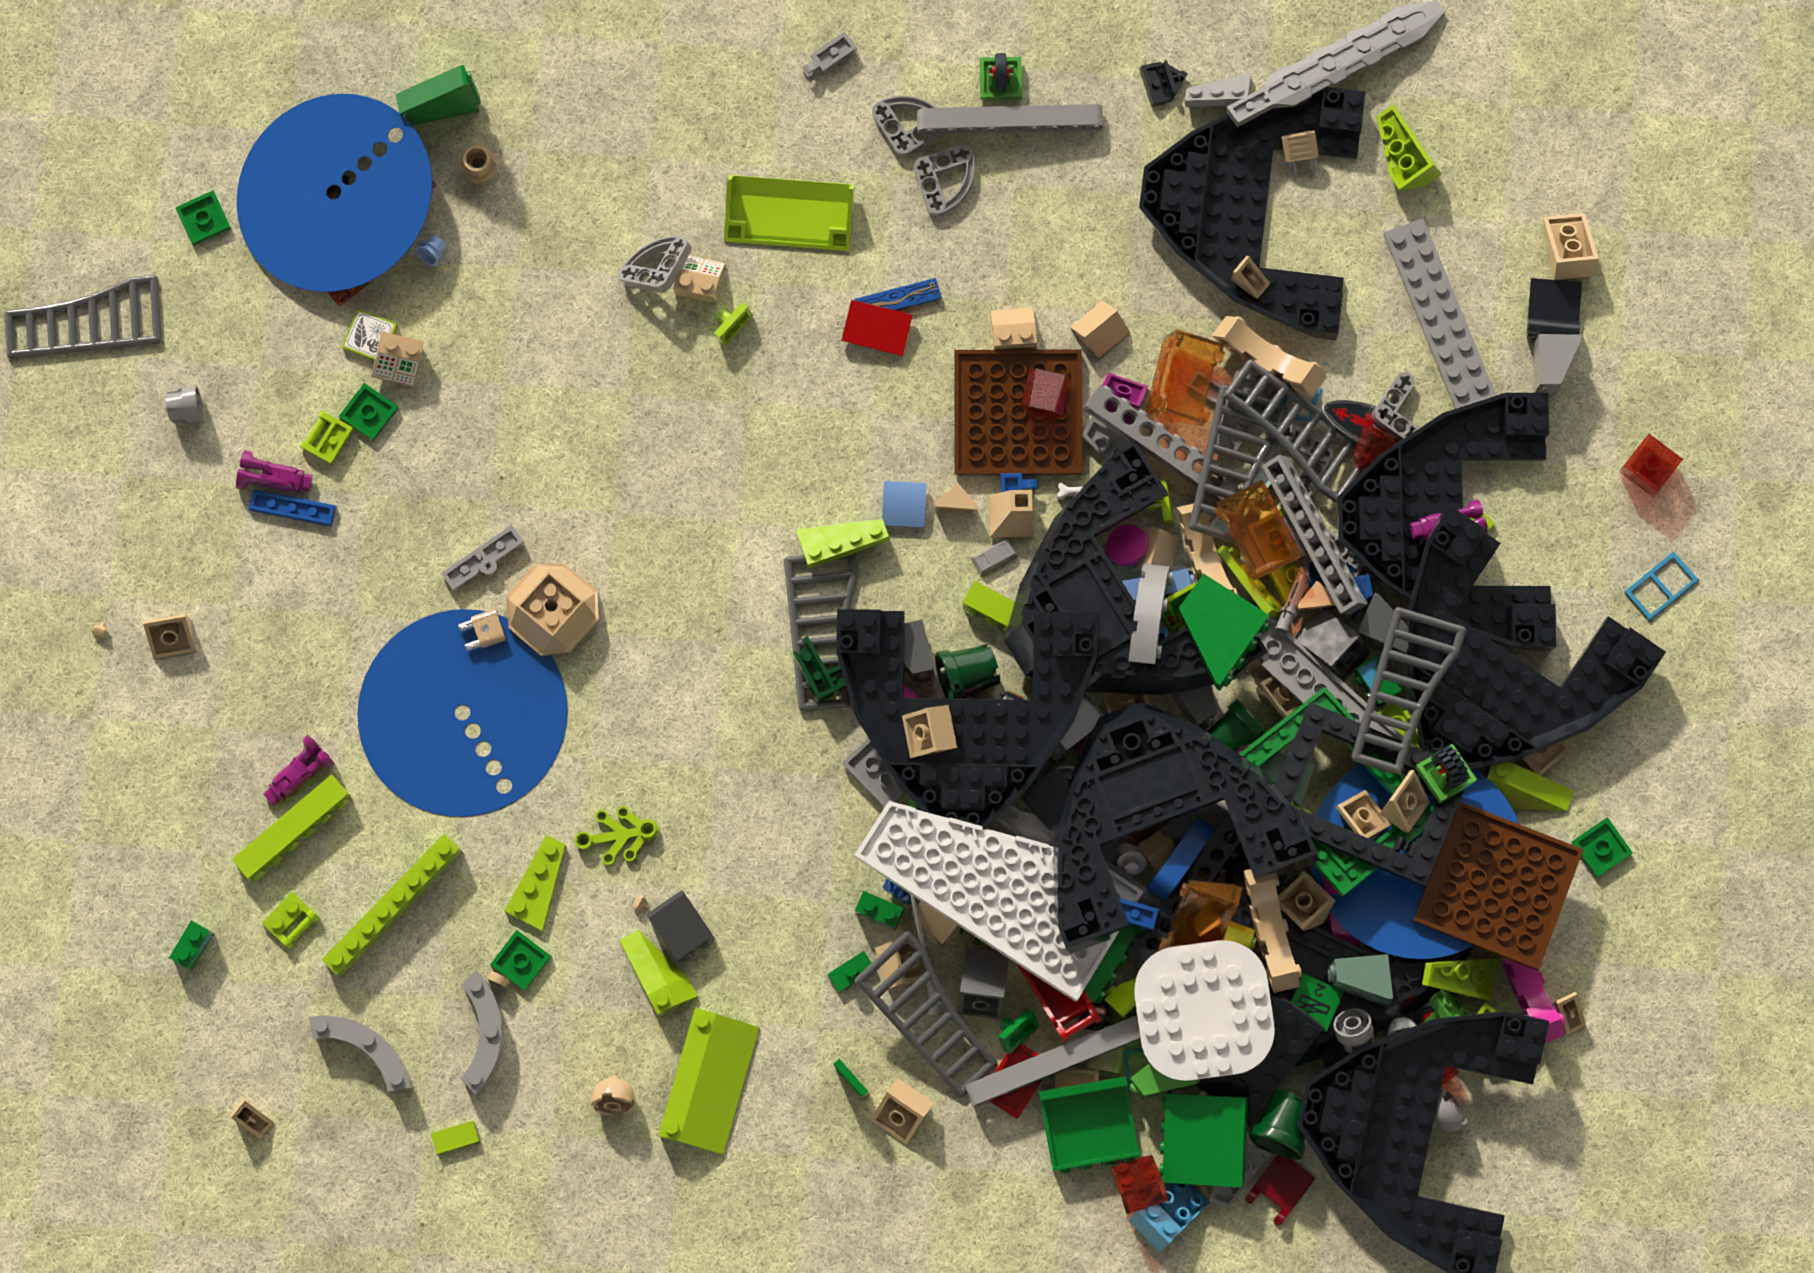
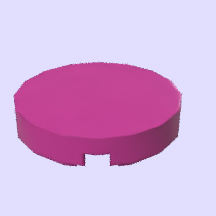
M1121 525L1113 530L1108 537L1106 544L1107 554L1119 566L1135 565L1147 552L1148 538L1143 530L1136 525Z

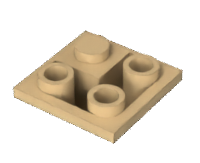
M1010 490L989 495L990 538L1033 537L1032 490Z

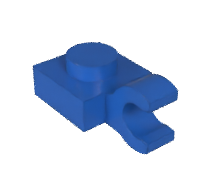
M1001 473V493L1010 490L1038 489L1037 479L1023 480L1022 473Z

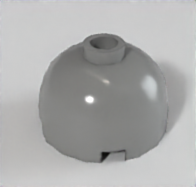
M1445 1087L1440 1090L1433 1127L1436 1128L1438 1126L1441 1130L1449 1133L1456 1132L1468 1125L1469 1120L1467 1116L1462 1118L1460 1113H1462L1463 1109L1449 1091L1446 1092Z

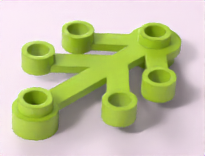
M621 806L617 809V816L622 820H628L636 827L627 829L611 818L605 810H599L595 814L596 820L599 823L606 824L614 831L596 835L579 832L575 836L574 842L579 849L587 850L592 844L616 840L610 850L602 856L603 863L611 866L615 863V857L629 838L637 837L631 848L626 849L623 853L626 861L633 862L637 858V852L644 842L651 841L657 837L659 833L657 823L651 819L642 821L633 815L626 806ZM622 809L627 810V815L624 817L619 815ZM600 813L606 814V818L604 820L598 819V815ZM646 827L652 828L650 834L644 833ZM582 838L588 839V843L586 845L580 844V840ZM632 851L634 857L628 859L626 857L627 852ZM607 855L613 857V860L609 863L605 862Z

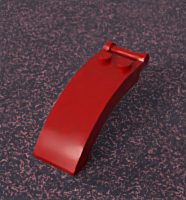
M1017 964L1064 1043L1070 1040V1036L1094 1022L1097 1024L1102 1021L1085 990H1083L1075 1002ZM1089 1011L1091 1015L1064 1030L1063 1025Z

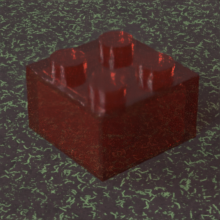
M1648 434L1619 472L1654 498L1683 461V458L1651 434Z
M1152 1154L1110 1168L1126 1214L1168 1201L1163 1179Z

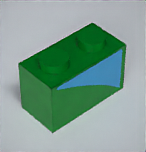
M1378 655L1370 658L1354 670V680L1360 687L1363 686L1365 688L1367 699L1369 698L1380 661ZM1383 679L1380 692L1395 696L1401 692V689L1397 683ZM1377 700L1376 706L1379 707L1386 702Z
M863 891L855 909V914L896 931L904 912L903 907L866 891Z
M191 920L169 959L193 971L214 933Z

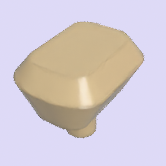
M101 622L100 625L96 624L91 628L93 635L103 638L108 636V630L104 627V622Z
M643 894L638 895L633 904L634 910H641L643 907L648 909L649 905L645 903L647 899Z

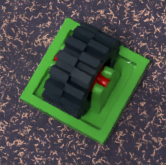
M1453 744L1437 751L1431 757L1415 766V769L1439 804L1477 781Z

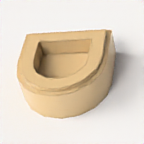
M493 971L487 977V980L507 989L511 983L510 979Z

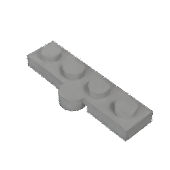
M511 525L444 570L441 574L452 590L456 591L481 573L486 576L494 575L498 569L497 562L525 543Z

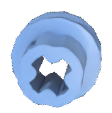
M432 235L428 241H421L420 245L415 248V252L427 265L437 266L438 261H441L443 258L442 252L446 244L438 236Z

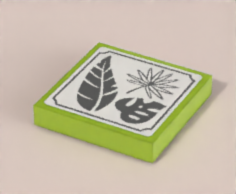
M358 309L343 342L342 349L375 361L381 333L394 334L398 325Z

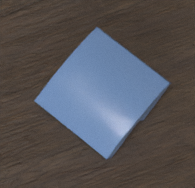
M884 481L882 519L885 526L924 528L927 483Z

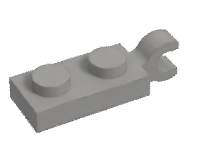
M843 32L811 54L813 61L803 67V73L807 78H810L819 69L822 73H825L857 51V47L849 36Z

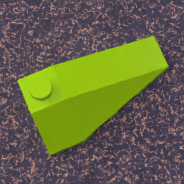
M1394 104L1376 116L1385 149L1384 154L1389 167L1388 172L1400 191L1425 187L1442 175L1433 159Z
M1511 762L1490 765L1486 775L1487 779L1501 791L1512 809L1567 811L1574 793L1573 790Z
M639 930L619 940L659 1017L698 997L689 978Z
M1136 978L1119 985L1117 988L1112 986L1105 994L1104 1003L1121 1021L1136 1008L1134 993Z

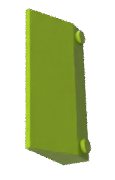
M729 175L726 190L724 242L850 251L855 184Z
M694 1009L659 1130V1137L724 1155L760 1027L706 1010Z

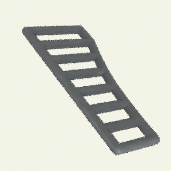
M156 275L131 277L111 287L74 300L31 308L6 310L4 313L7 357L10 359L159 344L162 341L159 287ZM150 284L153 336L141 337L137 285ZM129 287L132 338L120 339L117 292ZM109 297L111 340L99 341L96 301ZM88 304L90 342L78 343L76 307ZM67 310L69 344L57 346L55 312ZM46 314L48 347L36 348L34 315ZM26 317L27 349L15 350L13 318Z
M1251 359L1246 361L1224 393L1225 399L1270 433L1291 454L1315 487L1335 503H1337V497L1362 473L1375 454L1373 447L1365 446L1344 434L1327 419L1322 410ZM1252 370L1261 376V379L1247 399L1243 401L1234 393ZM1269 382L1278 389V392L1264 412L1259 414L1251 406ZM1287 395L1296 403L1277 429L1268 419L1284 396ZM1305 408L1313 416L1292 444L1284 434L1301 409ZM1321 420L1330 429L1308 461H1306L1299 450ZM1338 432L1347 439V442L1320 479L1313 470V467ZM1355 445L1365 453L1338 493H1336L1327 485Z
M1223 384L1219 388L1189 528L1195 532L1235 543L1238 539L1242 517L1253 481L1261 463L1276 439L1271 434H1269L1267 439H1263L1220 425L1222 414L1259 425L1243 411L1225 406L1226 399L1224 398V393L1229 386ZM1237 389L1234 395L1243 400H1246L1250 392ZM1258 396L1254 403L1267 407L1271 399ZM1281 402L1275 409L1278 410L1276 422L1268 419L1277 429L1285 419L1287 405ZM1218 433L1260 446L1261 449L1256 457L1216 445ZM1214 453L1251 464L1248 474L1244 475L1213 465ZM1209 473L1244 483L1241 493L1238 494L1207 484ZM1205 492L1238 502L1235 514L1203 504ZM1203 512L1231 521L1230 533L1199 524L1200 513Z
M856 553L836 559H848L849 571L794 577L793 565L807 563L805 555L785 557L784 568L793 652L796 651L799 654L801 648H804L806 645L802 642L803 639L800 640L799 627L837 623V615L798 619L797 606L844 601L842 609H851L858 578ZM848 580L846 593L796 598L795 585ZM836 636L810 639L814 647L836 645ZM838 657L821 659L825 667L840 665ZM794 658L798 708L801 712L843 708L850 705L847 687L840 690L841 699L822 701L818 704L817 702L807 703L805 690L810 689L806 681H804V677Z
M1395 608L1352 753L1353 761L1395 774L1402 773L1423 710L1434 689L1461 651L1466 634L1465 627L1404 608ZM1401 617L1456 633L1453 646L1399 630ZM1395 638L1448 653V656L1440 665L1393 651L1392 648ZM1390 658L1436 673L1429 683L1388 672L1386 668ZM1384 679L1424 692L1418 703L1380 692ZM1377 700L1414 711L1410 722L1407 723L1374 713ZM1371 721L1406 731L1402 744L1368 734ZM1365 742L1399 752L1396 764L1363 755L1362 750Z
M904 932L855 978V983L957 1096H965L967 1094L965 1085L984 1078L997 1065V1060L977 1039L953 1007L935 973L926 949L911 932ZM908 942L916 952L880 986L873 990L866 980ZM921 959L926 972L888 1006L880 997ZM930 980L935 993L906 1021L902 1022L895 1012ZM940 1001L946 1013L917 1038L909 1029ZM952 1019L959 1030L935 1053L931 1054L924 1044ZM965 1037L972 1047L946 1070L938 1061ZM979 1053L987 1063L966 1083L960 1086L953 1076Z

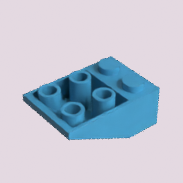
M1166 1183L1128 1221L1161 1252L1210 1202L1192 1184Z

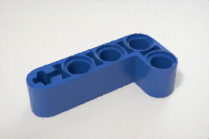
M1198 816L1147 888L1165 901L1217 828Z

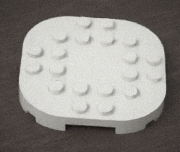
M1227 940L1169 947L1153 954L1141 967L1136 978L1134 990L1141 1043L1148 1061L1160 1073L1173 1079L1185 1081L1233 1075L1254 1068L1266 1057L1274 1039V1020L1269 985L1262 962L1249 948L1240 943Z

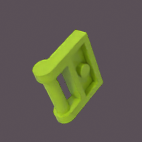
M321 411L315 426L305 442L302 441L299 447L333 465L354 429L330 414ZM326 422L330 423L317 447H313L312 445Z
M291 892L262 924L290 950L300 935L313 922L316 923L320 917L296 894ZM305 912L308 916L286 937L283 933Z

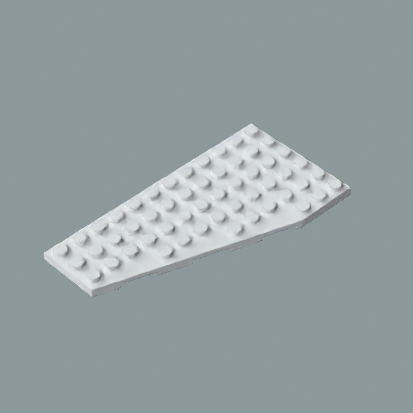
M889 801L853 856L1075 1002L1080 997L1119 933L1117 931L1109 934L1110 940L1069 955L1054 914V849L1045 843L989 829L983 830L982 826L938 816ZM1109 869L1118 897L1137 903L1143 891Z

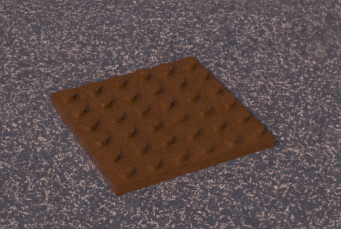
M1082 349L954 350V476L1001 475V473L1083 475Z
M1460 801L1413 922L1538 971L1584 849Z

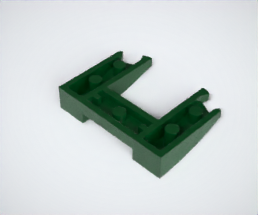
M806 636L802 641L806 645L799 654L794 651L793 656L818 704L836 695L837 691L846 688V683L840 665L827 671L811 640Z

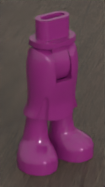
M244 450L240 459V468L256 469L262 472L260 475L238 469L236 489L244 490L248 484L261 485V487H272L288 492L310 491L313 475L305 474L304 470H299L292 466L275 464L268 460H259L253 456L251 451Z
M1473 500L1469 502L1467 507L1458 510L1467 517L1475 519L1473 521L1485 528V533L1488 534L1486 518L1482 517L1483 507L1480 501ZM1441 513L1419 518L1418 522L1410 523L1413 539L1422 538V540H1427Z
M308 734L302 740L304 745L302 752L297 757H294L290 764L274 777L271 784L268 785L269 789L263 793L274 806L281 800L285 801L286 798L292 796L307 780L313 778L316 772L322 768H330L335 764L333 759ZM317 754L315 760L307 767L305 763Z

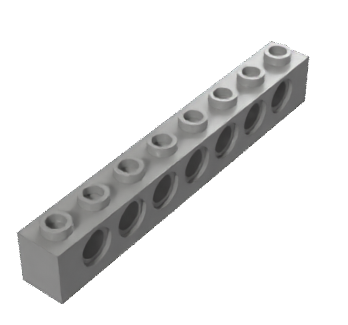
M1100 385L1094 390L1083 407L1084 411L1129 442L1136 441L1142 451L1196 488L1198 487L1201 473L1195 472L1193 466L1194 463L1203 465L1204 456H1202L1201 450L1194 446L1189 447L1184 443L1185 440L1177 434L1172 435L1166 431L1167 427L1165 425L1150 420V416L1142 410L1137 411L1131 407L1132 403L1125 398H1118L1110 387L1105 385L1102 387ZM1107 402L1114 405L1115 410L1113 413L1106 410L1105 405ZM1124 414L1132 418L1131 425L1123 421ZM1144 426L1149 429V437L1141 434V427ZM1159 439H1164L1167 442L1166 449H1162L1159 446ZM1177 451H1181L1184 453V461H1179L1177 459ZM1212 459L1213 465L1220 466L1217 461ZM1209 473L1207 484L1235 492L1241 483L1216 475L1220 482L1219 485H1214L1211 481V476L1216 474ZM1205 492L1206 495L1222 506L1229 501L1228 499Z
M1278 455L1262 465L1339 612L1351 615L1366 606L1367 602L1289 457Z

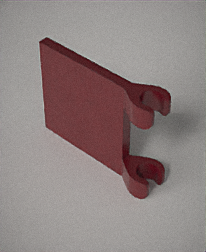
M1277 1155L1247 1194L1245 1201L1251 1204L1260 1192L1282 1208L1273 1219V1222L1280 1226L1316 1178L1291 1159Z

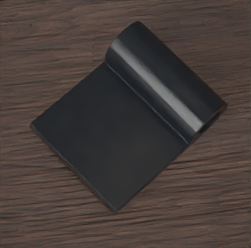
M1530 279L1526 339L1536 340L1539 334L1580 335L1579 318L1582 282Z

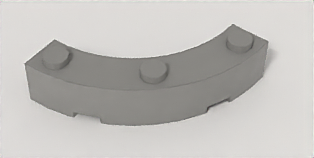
M1143 564L1133 620L1138 621L1137 631H1133L1131 635L1129 661L1155 664L1156 659L1161 658L1162 646L1158 645L1162 612H1167L1168 599H1165L1167 585H1172L1173 573L1169 572V566Z
M475 970L462 983L461 987L471 998L478 1015L479 1042L471 1065L460 1079L479 1096L493 1078L501 1059L504 1046V1021L493 989L485 978Z
M309 1017L312 1039L316 1041L337 1040L347 1042L367 1053L379 1067L386 1083L387 1092L392 1094L413 1090L409 1073L401 1057L393 1046L377 1032L359 1022L343 1017Z

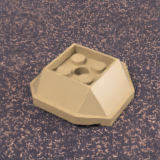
M534 564L506 595L509 630L541 657L572 652L599 621L598 591L566 564ZM556 603L558 607L555 611L549 612L546 610L549 604Z

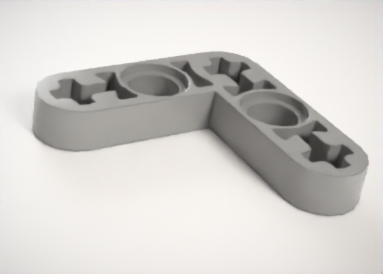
M1408 372L1400 373L1393 380L1372 412L1373 422L1399 441L1404 439L1410 430L1412 431L1410 434L1419 429V427L1397 412L1415 384L1414 377ZM1406 379L1407 385L1401 391L1397 389L1402 383L1401 380ZM1389 394H1395L1398 397L1397 404L1389 401ZM1382 411L1385 412V417L1383 419L1380 418V413ZM1393 417L1394 420L1389 425L1388 422ZM1395 423H1402L1405 431L1403 433L1397 432Z

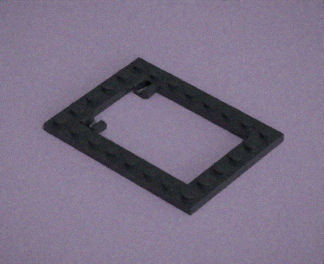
M1312 702L1309 703L1275 783V787L1290 804L1320 733L1322 732L1355 746L1361 723ZM1369 727L1368 734L1402 744L1401 740ZM1365 742L1363 747L1364 751L1396 764L1399 752ZM1410 745L1404 768L1418 773L1415 766L1431 757L1432 754ZM1421 778L1420 783L1424 791L1430 795H1433L1428 786L1426 785V783L1424 782V780ZM1464 790L1440 804L1434 797L1435 804L1421 838L1418 837L1416 843H1409L1404 840V837L1398 836L1393 849L1297 807H1292L1303 818L1313 841L1425 888ZM1402 849L1404 851H1407L1408 853L1406 855L1399 852V850Z

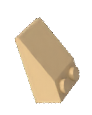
M1585 213L1543 217L1549 264L1554 280L1596 276L1599 257Z

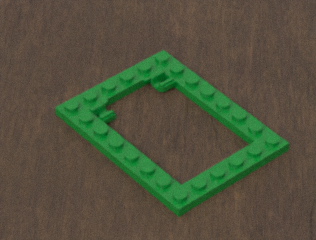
M1324 687L1239 754L1256 766H1262L1294 740L1310 702L1354 721L1356 720L1331 692ZM1345 743V745L1353 752L1354 746ZM1362 750L1363 755L1392 763L1390 761H1387L1383 758H1380L1376 755H1373L1369 752ZM1363 764L1391 796L1406 777L1403 773L1395 774ZM1430 803L1428 804L1409 833L1392 824V828L1376 840V842L1393 849L1397 837L1401 836L1404 837L1406 842L1411 843L1423 833L1433 806ZM1312 840L1319 861L1313 863V865L1341 897H1344L1378 869L1346 854H1343L1345 858L1341 860L1336 855L1339 851Z

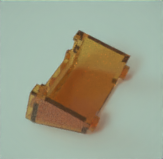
M1179 329L1168 334L1161 346L1146 413L1154 418L1196 426L1205 425L1210 418L1208 406H1205L1214 367L1218 363H1222L1224 359V344Z
M1260 480L1216 503L1217 508L1214 510L1219 520L1224 519L1247 564L1244 566V569L1249 578L1253 577L1254 580H1257L1302 557L1264 480Z
M1189 880L1188 884L1183 883L1179 894L1182 896L1180 905L1167 938L1162 937L1159 950L1223 940L1231 918L1238 908L1242 887L1234 884Z

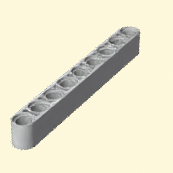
M1098 104L953 107L917 110V132L920 134L1099 130L1104 127L1103 107Z
M1133 1016L965 1085L972 1106L981 1105L1140 1040L1138 1016Z

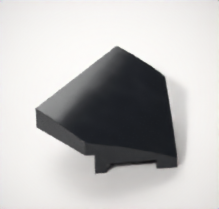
M1166 60L1163 63L1156 62L1142 65L1139 71L1151 107L1172 102L1188 73L1172 67Z

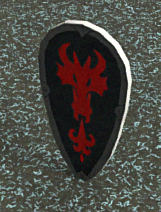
M1334 400L1325 403L1322 407L1323 413L1336 428L1365 446H1380L1389 437V433L1372 420V412L1376 407L1374 405L1351 400ZM1383 411L1380 413L1381 419L1385 417V413Z

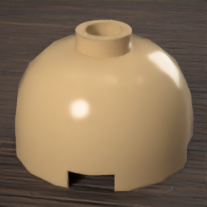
M609 1076L598 1082L593 1089L591 1106H594L595 1112L603 1115L613 1116V1111H624V1115L635 1109L634 1090L628 1082L619 1076Z

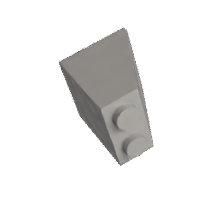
M1538 335L1533 345L1534 393H1548V398L1556 394L1582 340V335Z

